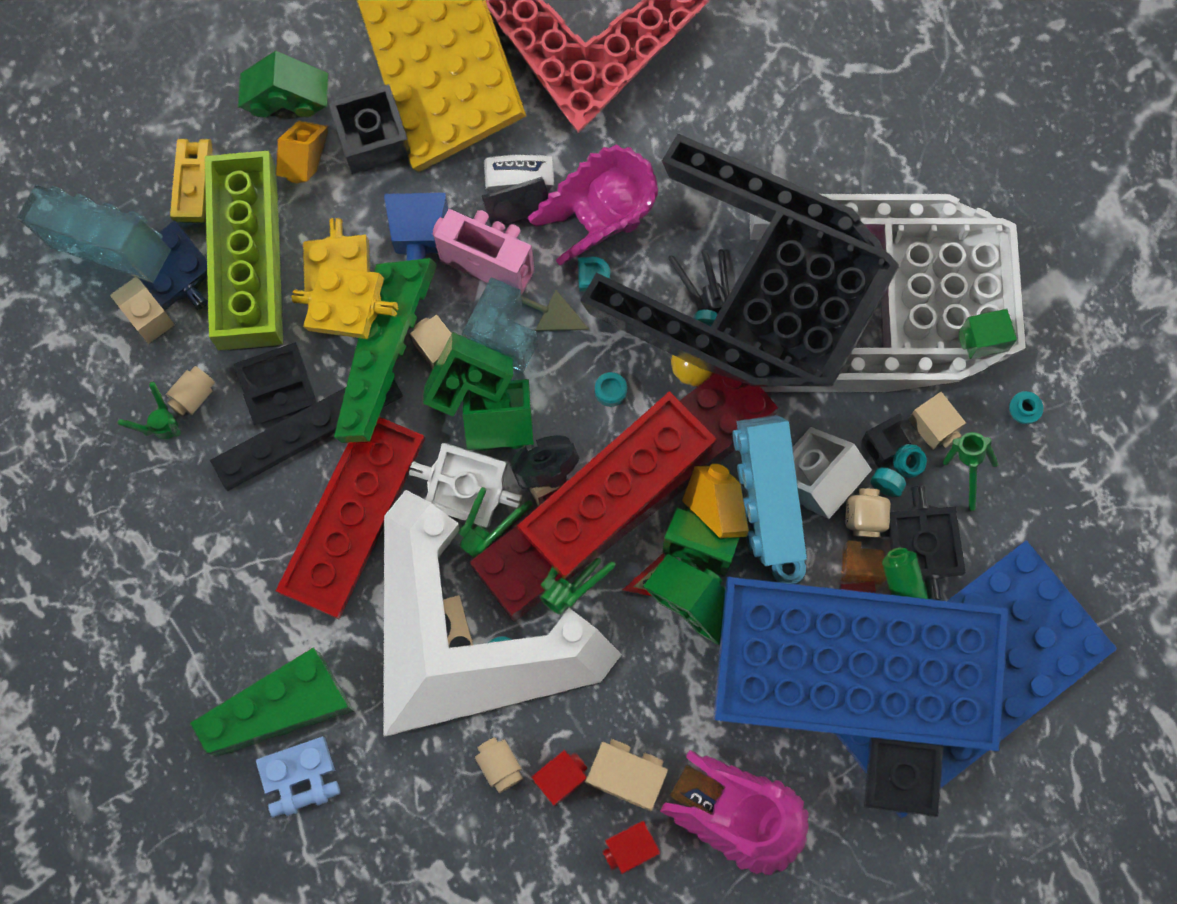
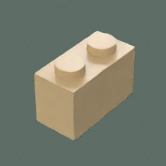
M611 739L610 744L602 742L587 777L586 784L651 812L668 769L662 767L664 761L646 753L643 754L642 758L629 753L630 746Z

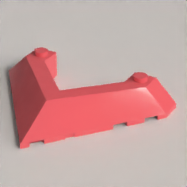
M486 0L492 17L579 133L710 0H642L631 10L628 8L609 23V27L597 37L594 35L586 43L578 35H575L565 25V21L543 0Z

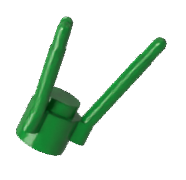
M150 382L149 387L158 405V409L148 416L147 424L141 425L124 419L117 421L120 426L142 432L145 436L154 434L162 440L170 439L173 436L178 437L181 434L178 429V422L168 411V406L165 404L155 382Z
M976 432L966 433L960 439H953L952 447L943 460L944 465H949L958 452L961 462L969 466L968 501L970 511H974L976 508L978 465L983 463L987 454L992 466H998L997 458L991 447L992 439Z
M482 487L465 524L458 532L464 537L459 546L472 557H477L490 547L532 506V501L528 500L520 508H517L492 533L480 525L473 529L471 527L486 494V488Z
M596 558L571 584L563 578L556 582L555 578L558 572L552 566L547 578L541 584L545 592L540 596V599L550 610L558 615H562L567 607L571 608L578 598L605 577L615 567V563H608L582 586L580 585L601 563L600 558Z

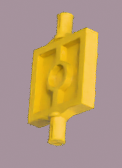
M331 218L329 220L330 237L321 240L303 241L304 291L311 292L314 288L320 266L370 272L369 239L367 235L343 236V220L341 218H335V220Z
M320 266L312 291L295 289L292 292L294 295L291 296L293 303L308 305L303 327L308 331L368 339L371 325L378 314L396 316V311H398V304L396 302L381 301L380 292L384 277L376 272Z

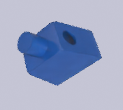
M446 193L384 194L391 240L395 253L406 254V261L425 259L426 253H438L433 229L437 220L440 217L444 218L449 209Z

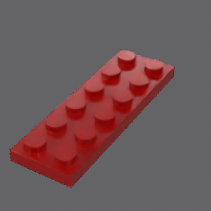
M669 391L518 524L517 529L554 569L566 579L716 443L717 438Z
M379 417L370 441L349 442L279 582L276 589L277 593L340 620L382 532L384 516L396 502L409 475V471L412 469L410 467L415 462L424 444V435Z

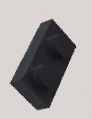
M543 177L481 195L486 213L489 216L490 226L492 227L496 221L505 225L521 220L537 211L539 204L548 199V192Z

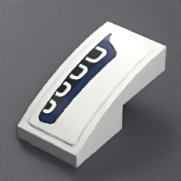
M508 155L490 157L484 160L486 190L497 191L539 177H543L547 191H550L554 186L552 156Z

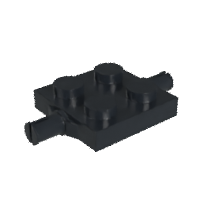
M918 486L911 487L914 507L906 511L890 512L888 529L891 550L906 548L908 551L916 553L928 599L942 600L938 580L944 577L962 576L966 573L956 506L938 508L927 505L925 486H920L919 488Z

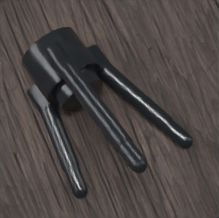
M706 249L702 250L709 285L701 289L703 293L701 296L675 257L670 255L668 258L695 300L698 311L711 310L718 314L730 294L723 249L718 250L721 285L716 282L708 251Z

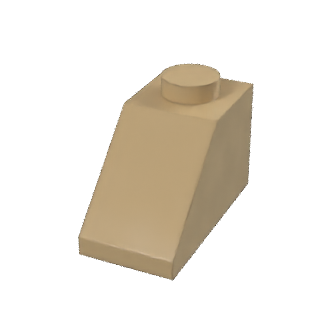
M137 276L110 295L148 344L175 325Z

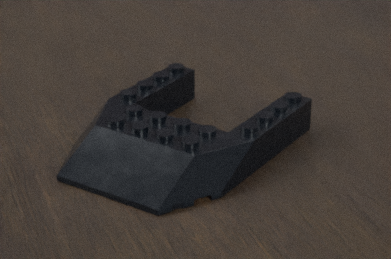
M677 134L662 159L669 178L770 222L769 226L711 326L597 272L582 296L581 303L590 315L688 363L754 387L833 386L899 269V264L890 253L885 251L881 246V242L868 230L853 208Z

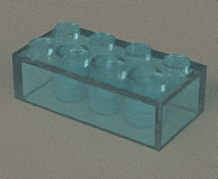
M35 184L17 216L18 220L51 249L154 283L171 251L162 241L163 236L158 231L150 228L146 224L148 220L134 211H129L128 214L123 213L115 206L105 202L102 205L95 204L91 199L81 194H76L75 197L70 196L56 186H50L48 189Z

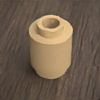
M196 366L191 371L186 370L166 393L170 398L167 405L181 416L186 412L193 415L213 392L211 388L215 384L214 380Z
M496 737L478 747L480 753L475 759L490 786H495L498 793L511 788L523 780L519 772L522 768L506 740L498 742Z

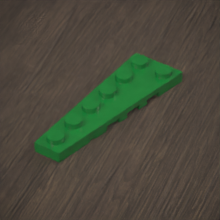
M431 258L376 264L374 272L380 273L384 277L380 292L381 301L396 302L398 304V311H396V316L378 314L371 325L368 339L358 338L334 435L341 443L367 442L371 439L386 400V394L395 376L392 372L397 358L403 356L406 345L403 343L408 328H413L417 316L414 313L418 302L425 299L437 264Z

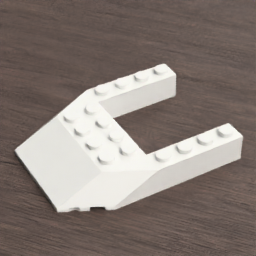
M820 194L853 208L868 230L881 242V246L885 251L890 253L899 264V269L881 299L884 348H854L833 386L761 388L765 392H890L960 382L1023 351L1026 347L1016 224L1003 218H995L990 212L979 207L976 210L959 202V198L950 194ZM750 214V240H761L770 222ZM1008 309L1017 337V341L1008 352L970 359L967 349L964 350L959 341V331L966 319L970 316Z

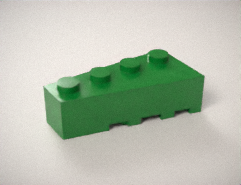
M313 647L190 722L206 753L218 757L261 743L263 740L282 736L294 730L355 711L323 656Z

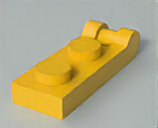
M189 139L177 140L170 211L172 221L205 222V156L212 155L213 149L210 139H200L199 142H190ZM190 155H197V159L188 158Z

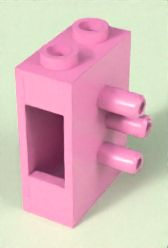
M448 209L444 218L440 217L433 229L440 262L488 284H495L522 296L534 273L532 245L517 239L521 232L520 228L511 224L506 232L503 233L505 226L499 221L494 222L492 227L485 225L489 218L485 211H477L474 218L471 219Z

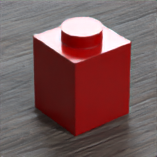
M563 750L531 778L552 805L556 807L586 782L587 777L584 775V772L588 768L575 752L569 756Z
M644 820L605 840L608 848L602 851L611 870L618 868L621 874L660 854Z

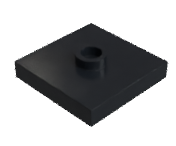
M870 737L864 808L938 817L943 745Z

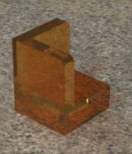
M847 541L842 550L841 581L858 583L875 581V584L882 585L886 580L882 566L884 551L861 548V542Z

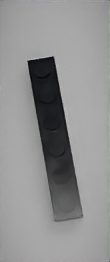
M394 379L386 394L383 407L403 397ZM346 387L211 459L210 462L224 488L229 491L335 434Z

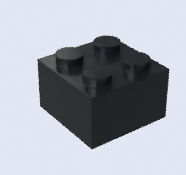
M389 84L328 102L351 174L407 158L408 154L411 153Z

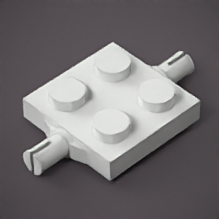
M442 443L438 459L432 467L413 462L410 467L414 468L409 471L410 476L428 480L426 500L448 516L464 521L467 520L479 490L482 487L486 488V494L474 520V524L480 526H490L494 510L499 503L517 509L520 506V502L517 501L522 500L521 494L503 490V479L508 462L447 443Z

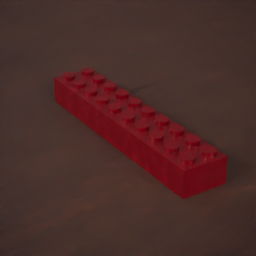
M715 373L682 398L680 402L717 438L716 443L565 580L568 581L686 489L695 466L718 464L735 450L733 430H738L737 421L776 415L778 406L761 387H754ZM517 526L470 561L473 571L513 622L517 621L541 602L540 596L545 592L541 584L547 578L552 568V565L522 535ZM558 573L555 578V581L557 582L560 578L563 577Z

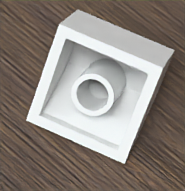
M812 427L792 447L799 502L808 510L828 519L832 517L872 471L854 443Z

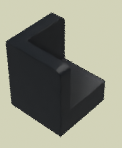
M901 413L866 431L861 440L878 468L893 461L896 451L901 446L911 444L900 427L904 420Z

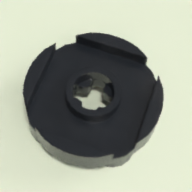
M561 435L548 436L536 440L537 447L528 451L525 446L513 457L510 466L519 488L523 490L546 485L550 488L562 486L568 479L566 475L575 468L579 461V455L574 444H571L568 437Z

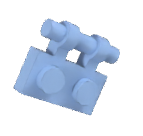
M323 736L256 759L265 794L279 791L281 795V800L268 804L272 818L282 814L290 816L298 813L299 808L313 803L321 805L327 803L328 798L341 794L337 781L324 785L322 775L335 771L326 739ZM310 780V790L294 795L292 786Z

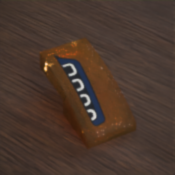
M686 765L670 794V798L686 807H696L712 814L716 800L722 795V790L725 786Z

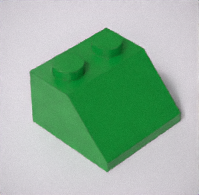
M529 379L511 380L499 403L472 391H467L463 398V421L467 450L489 451L499 447L518 449L526 445H534Z
M677 508L665 535L662 553L669 554L680 560L685 557L697 566L726 576L740 537L719 538L690 508H685V510Z

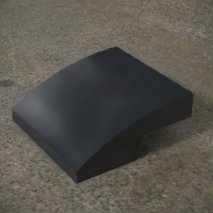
M296 342L233 364L254 425L317 403Z

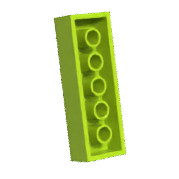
M269 150L205 156L209 338L218 351L283 345L276 165Z

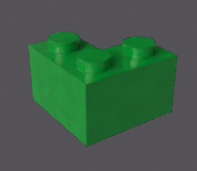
M275 50L240 73L238 108L249 111L253 116L265 118L283 107L295 112L298 116L309 118L327 107L328 73Z
M452 332L424 385L423 404L454 417L468 390L499 403L513 377V358Z
M667 554L643 587L660 605L682 616L699 635L720 646L726 589L720 585L723 580L709 569H705L704 572L700 571L697 565L685 557L679 560Z

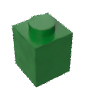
M1008 309L970 316L966 319L959 331V341L961 347L964 350L967 349L970 359L1008 352L1017 341V337Z

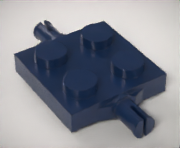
M174 220L159 233L153 234L145 222L138 223L142 230L136 225L134 232L137 233L144 243L124 261L159 305L166 310L176 301L188 297L196 310L203 308L196 298L206 306L208 301L199 292L198 288L202 281L207 278V259L181 226Z

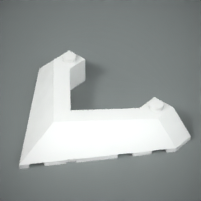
M407 490L403 492L384 516V737L601 683L622 654L594 626L570 608L567 609L546 636L449 648L438 558L458 534L459 523L431 502Z

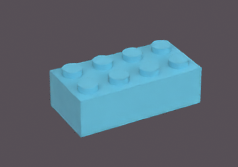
M777 415L737 421L738 430H733V442L735 450L740 451L742 464H737L739 482L744 484L747 497L743 498L746 518H749L751 524V531L748 532L746 537L749 551H753L754 557H758L765 566L807 560L789 421Z

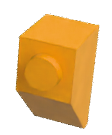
M298 120L278 138L276 176L286 177L288 181L293 183L307 182L317 172L328 133V126Z
M723 465L695 466L682 501L719 538L747 537L749 529L741 484Z

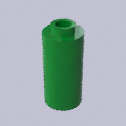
M896 548L889 551L882 560V566L890 594L928 599L916 553L908 551L906 548Z

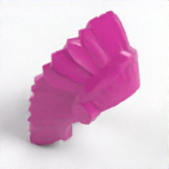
M617 144L610 148L603 147L599 153H590L587 162L579 163L577 171L568 174L566 180L558 184L557 191L548 194V199L541 202L539 209L528 217L530 223L538 226L556 221L561 222L565 221L575 212L579 222L589 232L585 238L555 260L559 266L621 231L629 233L638 228L640 219H643L653 208L655 198L658 196L657 180L653 173L652 165L648 160L643 159L641 154L635 153L631 147L623 149Z
M689 750L686 758L705 771L710 778L725 786L722 790V795L716 800L712 814L696 807L689 808L671 803L663 804L660 812L673 817L675 824L686 828L688 832L698 834L700 841L709 843L712 848L723 852L727 860L736 861L737 866L741 870L749 869L750 872L755 874L763 873L765 875H772L776 870H785L790 863L796 860L798 854L805 848L807 841L809 814L804 809V801L801 797L797 796L790 787H785L781 781L775 780L771 782L766 776L756 777L747 771L740 770L736 766H728L708 755L701 757L692 750Z

